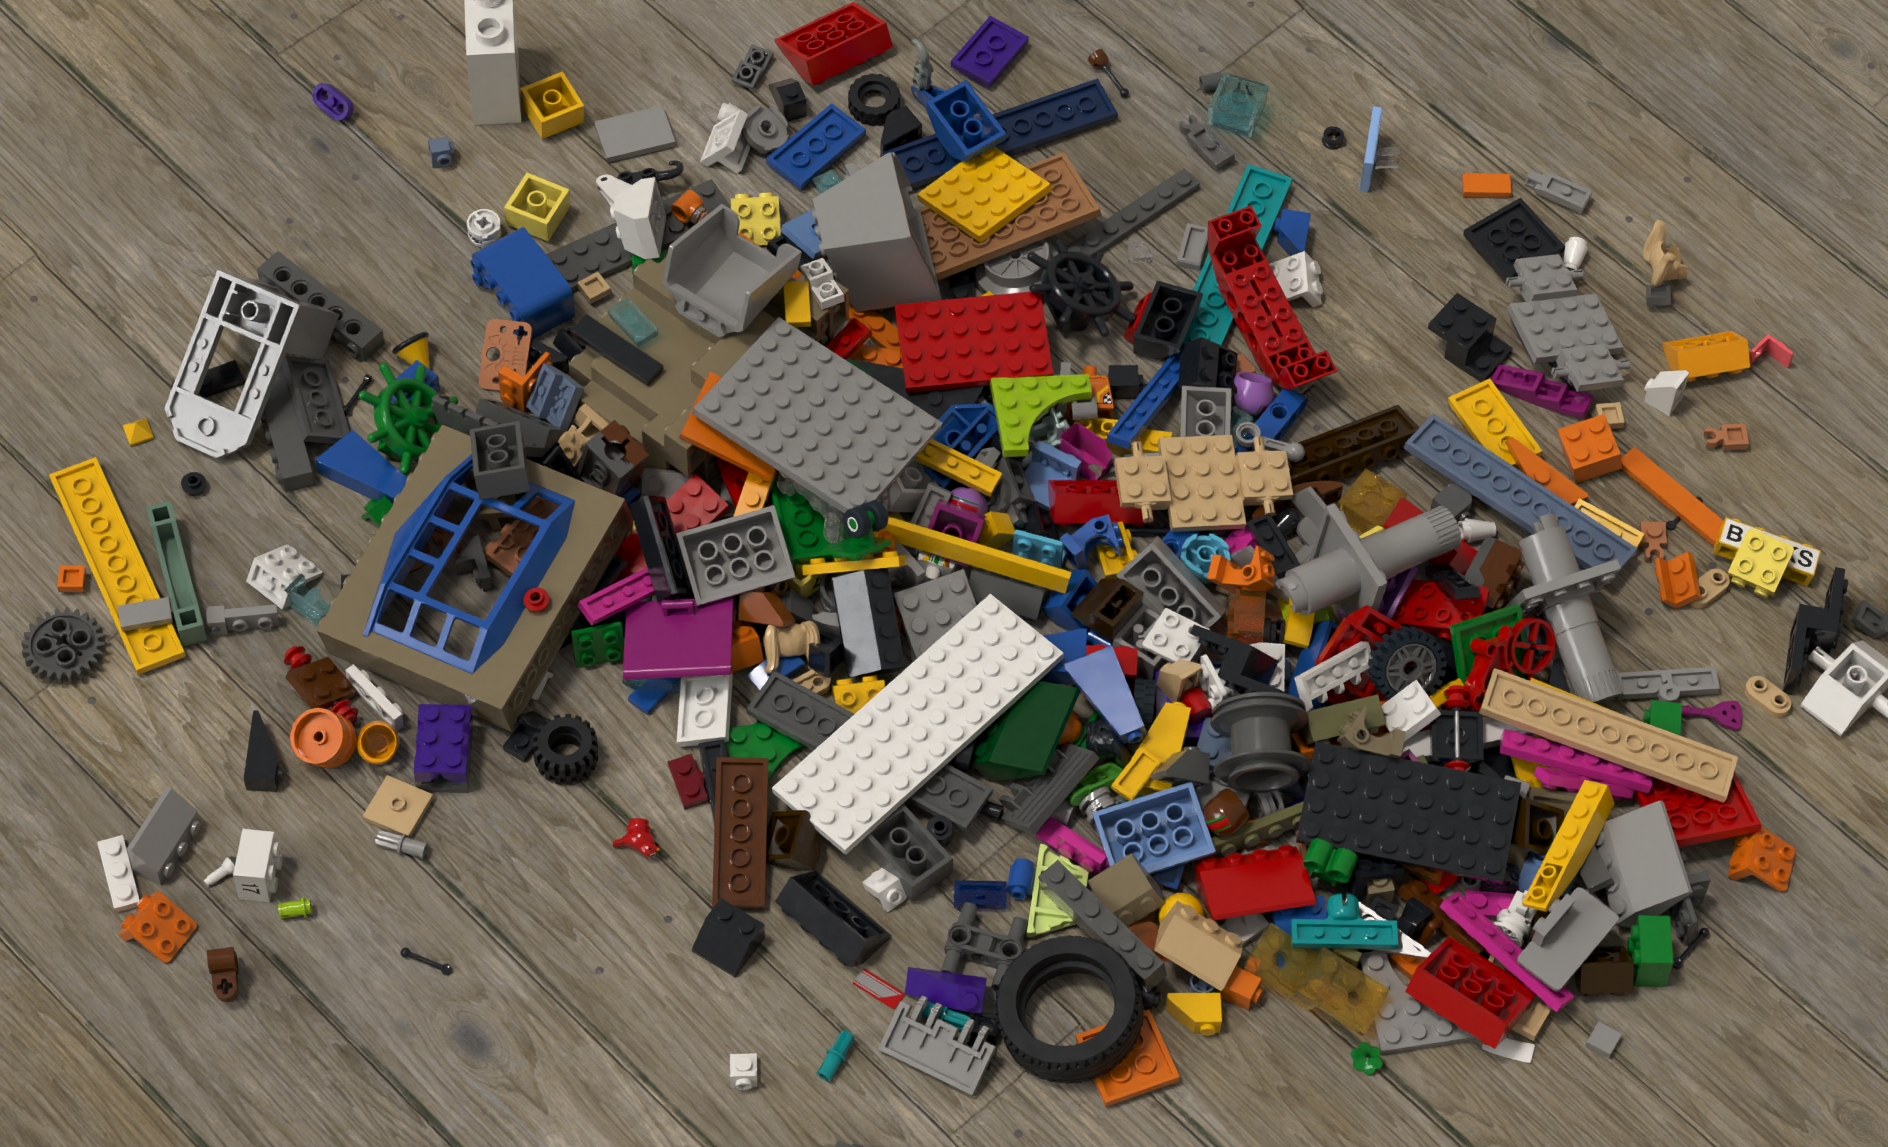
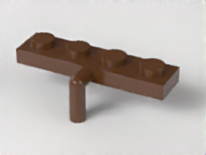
M1413 878L1401 885L1397 893L1402 898L1408 901L1414 897L1434 911L1430 921L1417 940L1424 948L1434 932L1440 928L1448 936H1451L1482 956L1487 953L1486 949L1477 940L1469 936L1457 922L1447 916L1440 908L1444 900L1431 892L1423 882Z

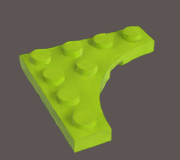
M1089 375L991 378L990 387L1003 457L1028 456V440L1031 429L1035 422H1038L1048 413L1050 407L1058 403L1063 405L1072 401L1091 399L1092 389Z

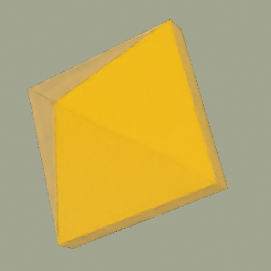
M146 418L122 425L130 447L154 439Z

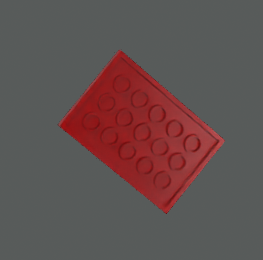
M1020 292L895 305L906 393L990 385L991 378L1053 376L1041 294Z

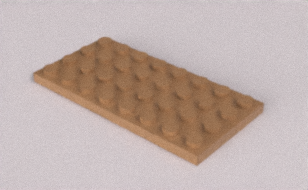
M1062 152L1026 167L1049 182L1052 191L982 243L927 206L920 208L937 280L1100 217L1101 211L1066 153Z

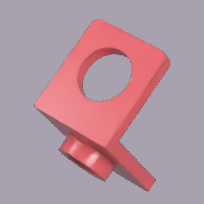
M1768 334L1751 350L1749 359L1751 365L1766 352L1788 368L1794 353L1784 343L1777 341Z

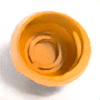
M382 720L372 721L361 728L357 740V749L365 761L375 765L384 764L390 761L396 754L400 738L396 729L390 723Z

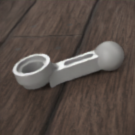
M1252 422L1241 423L1236 428L1235 438L1237 442L1243 447L1255 449L1253 439L1246 440L1241 435L1250 433L1254 437L1258 436L1259 439L1261 436L1259 427ZM1262 436L1265 450H1286L1287 459L1291 462H1299L1303 459L1305 450L1301 444L1296 442L1289 444Z

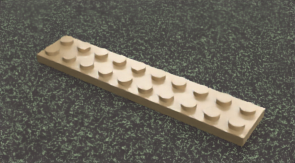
M1494 668L1479 714L1723 803L1727 798L1738 757L1496 668Z

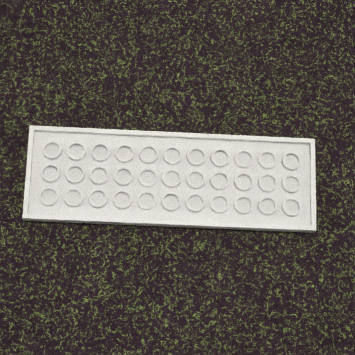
M989 594L772 787V791L792 810L809 811L811 816L809 820L815 829L846 855L1064 659V653L993 595Z

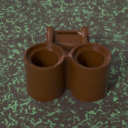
M234 947L207 950L208 968L212 976L214 993L220 1001L231 1002L239 994L237 953ZM224 983H228L230 987H233L228 989V994H224L222 990H219L224 987Z

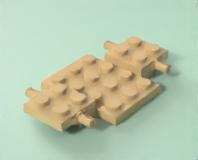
M1232 435L1159 438L1157 442L1159 456L1143 455L1142 442L1138 441V444L1133 442L1131 444L1133 456L1115 458L1114 461L1120 507L1142 509L1143 522L1145 523L1147 520L1148 522L1153 521L1152 510L1168 509L1171 532L1244 529L1246 526L1244 506L1264 505L1265 514H1270L1272 517L1276 515L1274 502L1292 499L1293 490L1286 450H1265L1263 437L1260 436L1258 439L1257 436L1253 438L1255 451L1238 452L1235 457Z

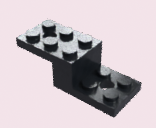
M1835 567L1826 592L1824 608L1799 604L1790 631L1782 690L1788 695L1793 694L1795 686L1800 687L1802 674L1805 673L1807 665L1805 654L1810 655L1819 646L1820 649L1829 655L1831 649H1836L1838 636H1841L1843 622L1840 619L1841 615L1844 614L1846 604L1843 596L1846 594L1848 579H1844L1845 569Z
M1193 625L1190 634L1198 638V644L1210 648L1211 651L1219 655L1225 656L1217 674L1220 679L1225 681V687L1236 691L1240 695L1254 692L1287 694L1280 689L1269 686L1279 662L1278 660L1251 645Z

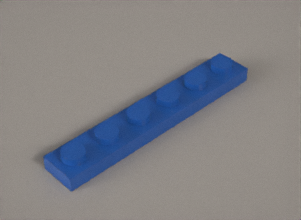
M1181 352L1171 355L1107 434L1108 443L1126 449L1132 447L1131 444L1136 442L1178 389Z

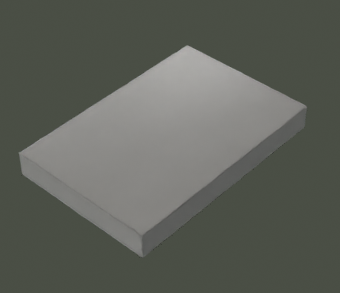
M663 105L594 121L607 163L676 147Z

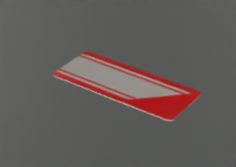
M863 969L853 981V985L892 1009H895L905 996V993L866 969Z

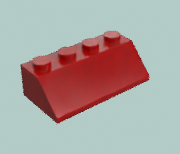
M1048 480L1050 516L1053 522L1059 526H1071L1072 523H1081L1084 526L1092 518L1108 514L1111 523L1123 521V523H1130L1132 526H1145L1142 509L1120 507L1117 480Z

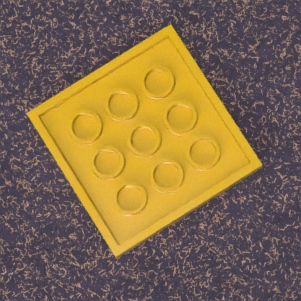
M992 147L968 162H960L919 192L917 197L919 202L982 243L1051 192L1052 188L1049 182L996 147Z

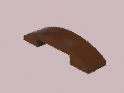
M1313 481L1292 486L1293 494L1311 486L1326 505L1340 500L1343 490L1342 483L1337 481ZM1278 500L1274 502L1276 514L1281 510L1284 511L1287 508L1296 507L1291 500ZM1260 505L1255 510L1251 520L1265 515L1264 505Z

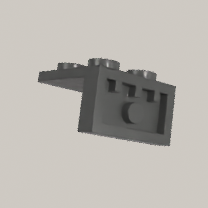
M1708 871L1687 874L1693 893L1669 908L1670 914H1674L1676 919V934L1678 937H1682L1684 945L1690 944L1697 925V918L1693 908L1703 903L1711 881Z

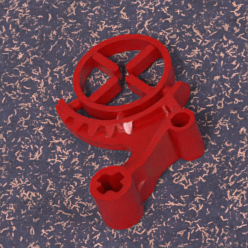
M1527 617L1517 622L1512 629L1508 625L1502 626L1495 638L1487 640L1474 638L1471 641L1470 649L1475 653V661L1472 671L1463 686L1464 689L1469 691V696L1464 698L1470 703L1467 708L1480 711L1487 690L1488 680L1494 668L1515 675L1511 670L1513 667L1519 672L1528 674V679L1526 680L1530 681L1531 678L1535 679V673L1547 667L1553 658L1556 648V637L1549 623L1542 619ZM1530 624L1528 641L1534 642L1531 644V647L1545 650L1542 659L1531 667L1534 651L1526 649L1521 667L1515 657V647L1530 648V644L1516 640L1520 632ZM1539 625L1545 630L1547 645L1535 643L1537 641Z

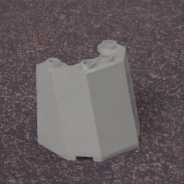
M723 204L719 205L669 246L662 281L665 289L671 291L677 301V304L674 306L678 313L717 337L725 336L731 332L743 331L798 270L802 252L790 244H783L778 248L775 257L738 234L740 220L737 213Z

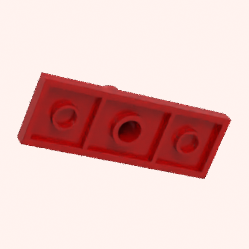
M696 473L666 500L676 533L717 522L731 509ZM635 529L622 542L615 554L628 562V566L613 584L647 568Z

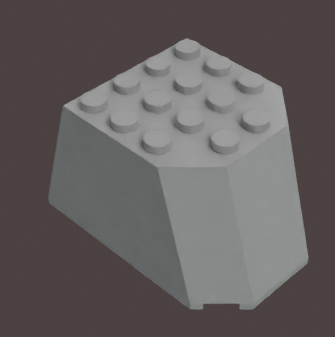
M895 152L885 154L813 198L815 209L811 211L816 224L818 223V226L815 227L819 240H822V243H819L821 254L823 257H828V266L833 273L836 272L837 274L835 275L836 281L849 289V304L852 303L856 312L895 307L896 304L942 299L920 209H914L909 192L913 191Z

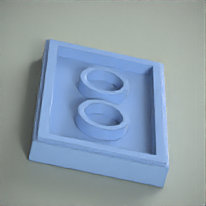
M1373 106L1361 177L1360 191L1363 192L1370 190L1382 115L1381 107Z

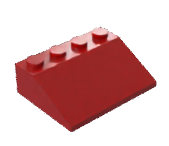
M855 2L774 39L775 44L799 75L811 85L822 84L826 79L834 75L843 74L846 69L855 65H861L867 59L882 55L886 50L893 47L887 23Z
M1283 845L1275 850L1257 849L1249 854L1232 853L1223 858L1206 857L1201 861L1194 862L1197 892L1212 920L1316 904L1307 870L1302 863V855L1296 846Z
M1451 936L1440 944L1416 968L1405 991L1416 1001L1434 1010L1439 1016L1445 1017L1456 1024L1461 1030L1467 1031L1478 1038L1483 1044L1494 1049L1507 1037L1537 996L1522 981Z

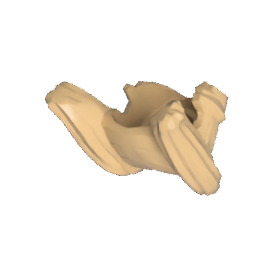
M1659 219L1655 222L1643 249L1644 260L1651 264L1653 268L1651 283L1654 287L1661 286L1663 281L1686 279L1688 266L1681 264V253L1676 244H1672L1670 248H1665L1666 223Z
M810 620L801 624L795 623L794 625L784 627L768 625L763 637L767 657L765 672L770 674L773 671H777L779 656L805 655L809 662V643L820 644V634L817 625Z

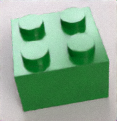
M1638 915L1636 924L1631 925V937L1627 938V952L1632 954L1634 962V986H1666L1673 966L1670 916Z

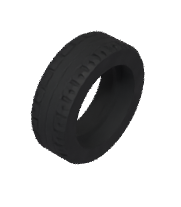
M1073 935L1059 936L1033 945L1020 954L1010 964V967L1006 969L996 992V1020L1009 1053L1027 1072L1034 1076H1039L1043 1080L1071 1084L1074 1082L1090 1081L1100 1077V1075H1105L1108 1071L1121 1064L1123 1059L1127 1058L1141 1034L1144 1005L1135 974L1119 952H1115L1114 948L1096 939ZM1081 973L1097 977L1108 985L1114 998V1013L1107 1025L1091 1039L1075 1045L1057 1046L1036 1039L1028 1029L1025 1020L1026 1005L1034 992L1047 981L1065 974Z

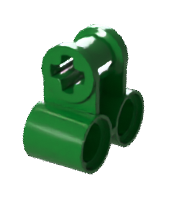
M1315 838L1311 840L1302 863L1307 870L1312 872V879L1317 877L1330 882L1331 886L1336 887L1337 882H1349L1358 856L1349 849H1333L1329 842Z

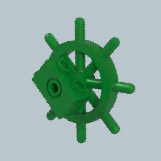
M383 362L379 365V369L388 386L382 389L377 396L364 390L359 392L361 400L374 406V421L377 431L370 433L367 436V440L370 443L379 441L378 451L401 461L400 472L406 475L410 472L411 462L418 461L421 454L426 452L431 440L426 431L434 434L442 426L438 424L431 407L433 403L432 398L438 393L424 383L426 375L425 366L419 365L417 367L415 379L403 378L397 380L389 365ZM404 393L412 395L411 404ZM394 395L397 401H395L394 403H390L391 398ZM457 397L449 398L450 402L458 404ZM421 401H422L428 408H425V409H424L423 407H421ZM433 416L435 424L429 422L428 418ZM418 439L423 447L417 446Z

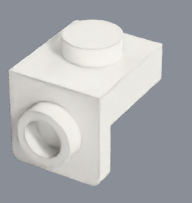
M884 868L875 871L862 882L864 889L877 897L883 909L887 912L907 899L900 879Z

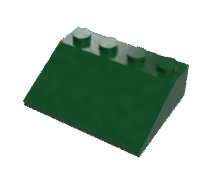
M1038 681L984 730L971 765L989 782L1045 775L1080 694V690L1076 687Z

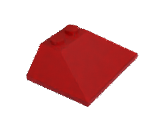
M1366 605L1342 620L1317 658L1315 666L1361 641H1369L1370 649L1377 650L1375 643L1377 641L1382 643L1384 641L1382 636L1385 633L1390 636V630L1397 629L1400 631V627L1403 626ZM1410 662L1405 665L1404 669L1410 665ZM1365 671L1360 673V683L1354 685L1350 679L1343 682L1344 692L1337 694L1334 689L1327 691V701L1334 705L1374 695L1379 696L1380 702L1389 699L1375 687L1371 681L1372 677L1367 676Z

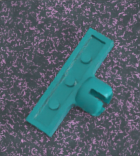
M1342 893L1335 894L1327 901V919H1291V948L1397 949V921L1363 920L1359 916V902L1354 895L1346 894L1347 901L1342 906Z

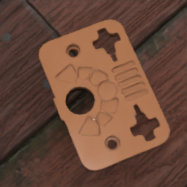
M491 319L488 321L484 347H482L480 387L500 391L499 383H495V380L499 379L498 371L503 366L513 371L516 370L522 376L526 375L532 337V327L529 323ZM520 326H523L527 336L522 337L519 345L518 336L514 335V331L519 330ZM491 348H498L500 351V357L496 361H490L487 357V353Z

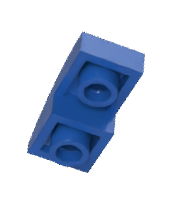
M779 656V666L776 672L790 679L805 663L799 656ZM767 659L747 675L759 690L772 674H768L764 670L767 665Z

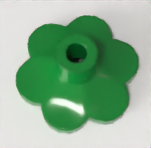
M1362 1042L1358 1048H1354L1351 1051V1057L1354 1060L1353 1067L1358 1071L1363 1070L1365 1074L1372 1075L1376 1069H1380L1383 1066V1060L1380 1057L1381 1051L1376 1046L1371 1047L1369 1043Z

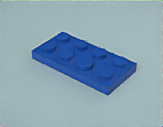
M831 103L768 156L766 164L799 190H802L866 135V129Z

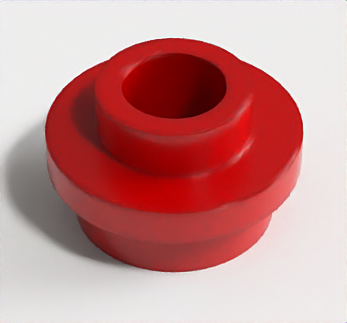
M539 587L528 590L523 599L525 607L535 613L544 611L550 600L547 591ZM540 597L538 601H532L533 598Z

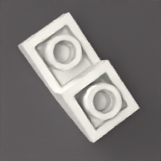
M823 258L800 266L803 276L808 281L809 288L822 310L845 301L843 292L834 281L832 270Z

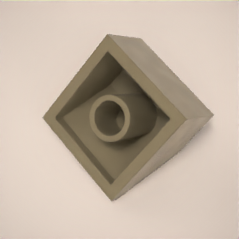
M1132 853L1088 880L1097 898L1127 927L1165 904L1159 884Z

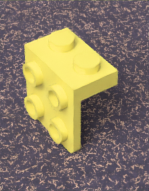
M772 192L759 193V197L749 198V194H736L735 198L730 199L731 210L737 213L740 220L738 234L743 233L759 246L768 245L769 241L781 235L779 196H773Z
M1748 529L1728 571L1731 583L1742 588L1745 585L1755 589L1754 593L1768 598L1769 595L1775 597L1779 588V582L1794 552L1793 546L1755 529Z

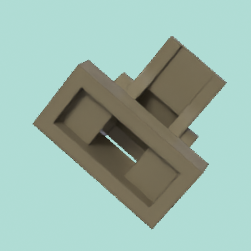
M1367 707L1355 709L1348 714L1351 720L1347 719L1339 729L1341 735L1337 741L1340 744L1354 750L1367 751L1393 758L1401 757L1406 731L1395 729L1380 737H1375L1369 734L1364 725Z

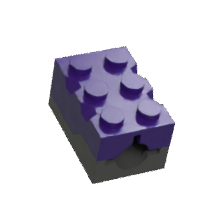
M419 704L416 756L414 760V778L417 788L426 792H469L473 738L471 705Z

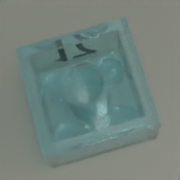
M1224 72L1209 105L1207 124L1252 138L1267 102L1268 85Z

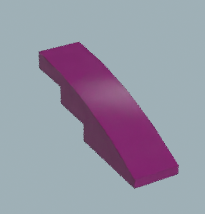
M1499 364L1491 379L1497 389L1513 397L1551 411L1581 419L1586 418L1594 402L1593 395L1571 391L1566 383L1546 380L1544 373Z

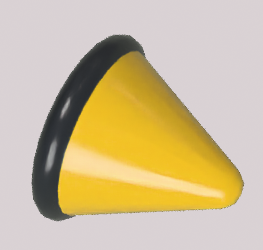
M421 332L408 338L393 348L392 353L410 365L418 360L430 369L429 333Z

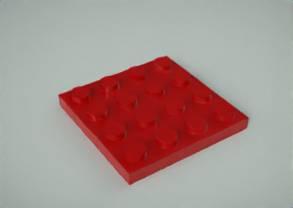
M1735 771L1724 803L1652 777V787L1649 793L1634 790V795L1640 808L1657 801H1664L1678 847L1761 832V822Z

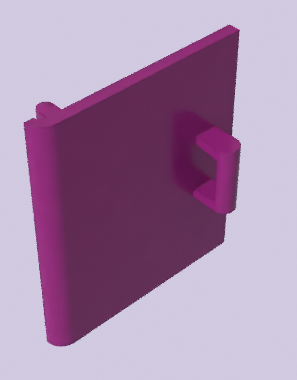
M733 597L697 606L695 599L662 600V602L641 601L626 608L623 679L731 675L733 669L731 663Z

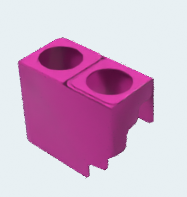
M1073 424L1061 435L1060 451L1072 454L1082 461L1081 475L1087 480H1101L1111 468L1112 452L1106 446L1107 442L1081 424ZM1090 464H1097L1103 469L1098 478H1095V472L1089 469L1088 466Z

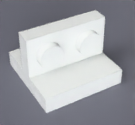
M740 109L714 125L700 163L708 167L719 161L736 174L742 171L751 147L741 134L748 115Z

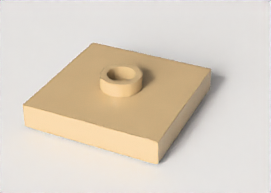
M387 775L362 816L363 821L400 836L406 834L407 838H411L431 804L433 794Z

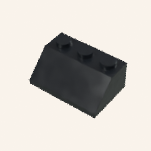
M1157 281L1133 336V354L1158 360L1179 353L1201 303L1203 293Z

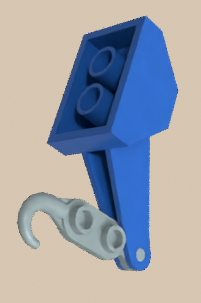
M912 39L911 45L917 47L920 59L916 61L914 66V77L912 78L914 86L911 87V91L915 99L926 108L935 134L949 155L963 162H968L1005 141L1006 132L967 80L949 90L930 85L932 83L931 73L933 72V67L929 62L928 51L921 41Z

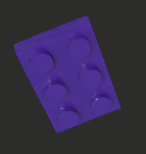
M989 16L951 60V67L990 88L1029 43V37Z

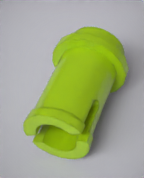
M301 897V900L278 903L281 920L302 915L306 918L309 914L313 913L310 898L305 899V897Z

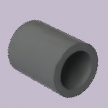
M1217 72L1199 76L1201 91L1206 92L1224 88L1222 73Z

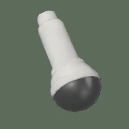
M230 856L225 858L223 864H221L222 866L203 880L204 883L210 886L226 875L233 874L236 857Z

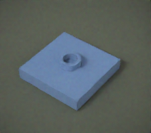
M811 210L782 225L781 232L813 260L822 255L819 248V243H822V240H819L815 230L818 223L816 224Z

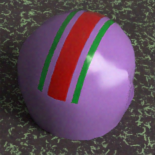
M1238 372L1236 374L1234 384L1237 387V393L1234 395V401L1237 408L1248 416L1262 415L1273 402L1274 390L1272 380L1257 373Z
M959 487L951 491L952 495L948 502L983 515L987 513L988 502L979 491L965 487Z

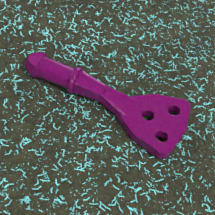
M1723 701L1711 708L1702 709L1691 707L1690 705H1682V716L1712 718L1721 726L1733 731H1738L1741 726L1742 712L1738 701Z

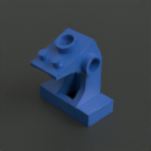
M1109 514L1092 518L1071 536L1066 533L1059 538L1064 543L1063 550L1066 558L1077 570H1089V552L1098 545L1110 546L1120 557H1122L1120 549L1125 548L1122 537H1119L1121 534L1117 522L1111 523Z

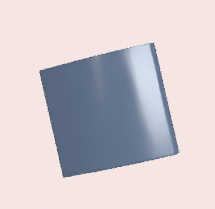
M543 363L526 407L538 418L547 419L552 425L567 431L584 388L562 371L547 363Z

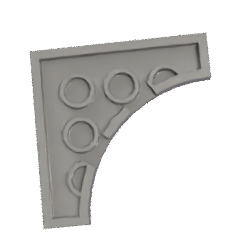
M1378 951L1362 953L1360 968L1363 971V982L1381 1055L1479 1040L1405 992L1407 987L1393 971L1386 953Z

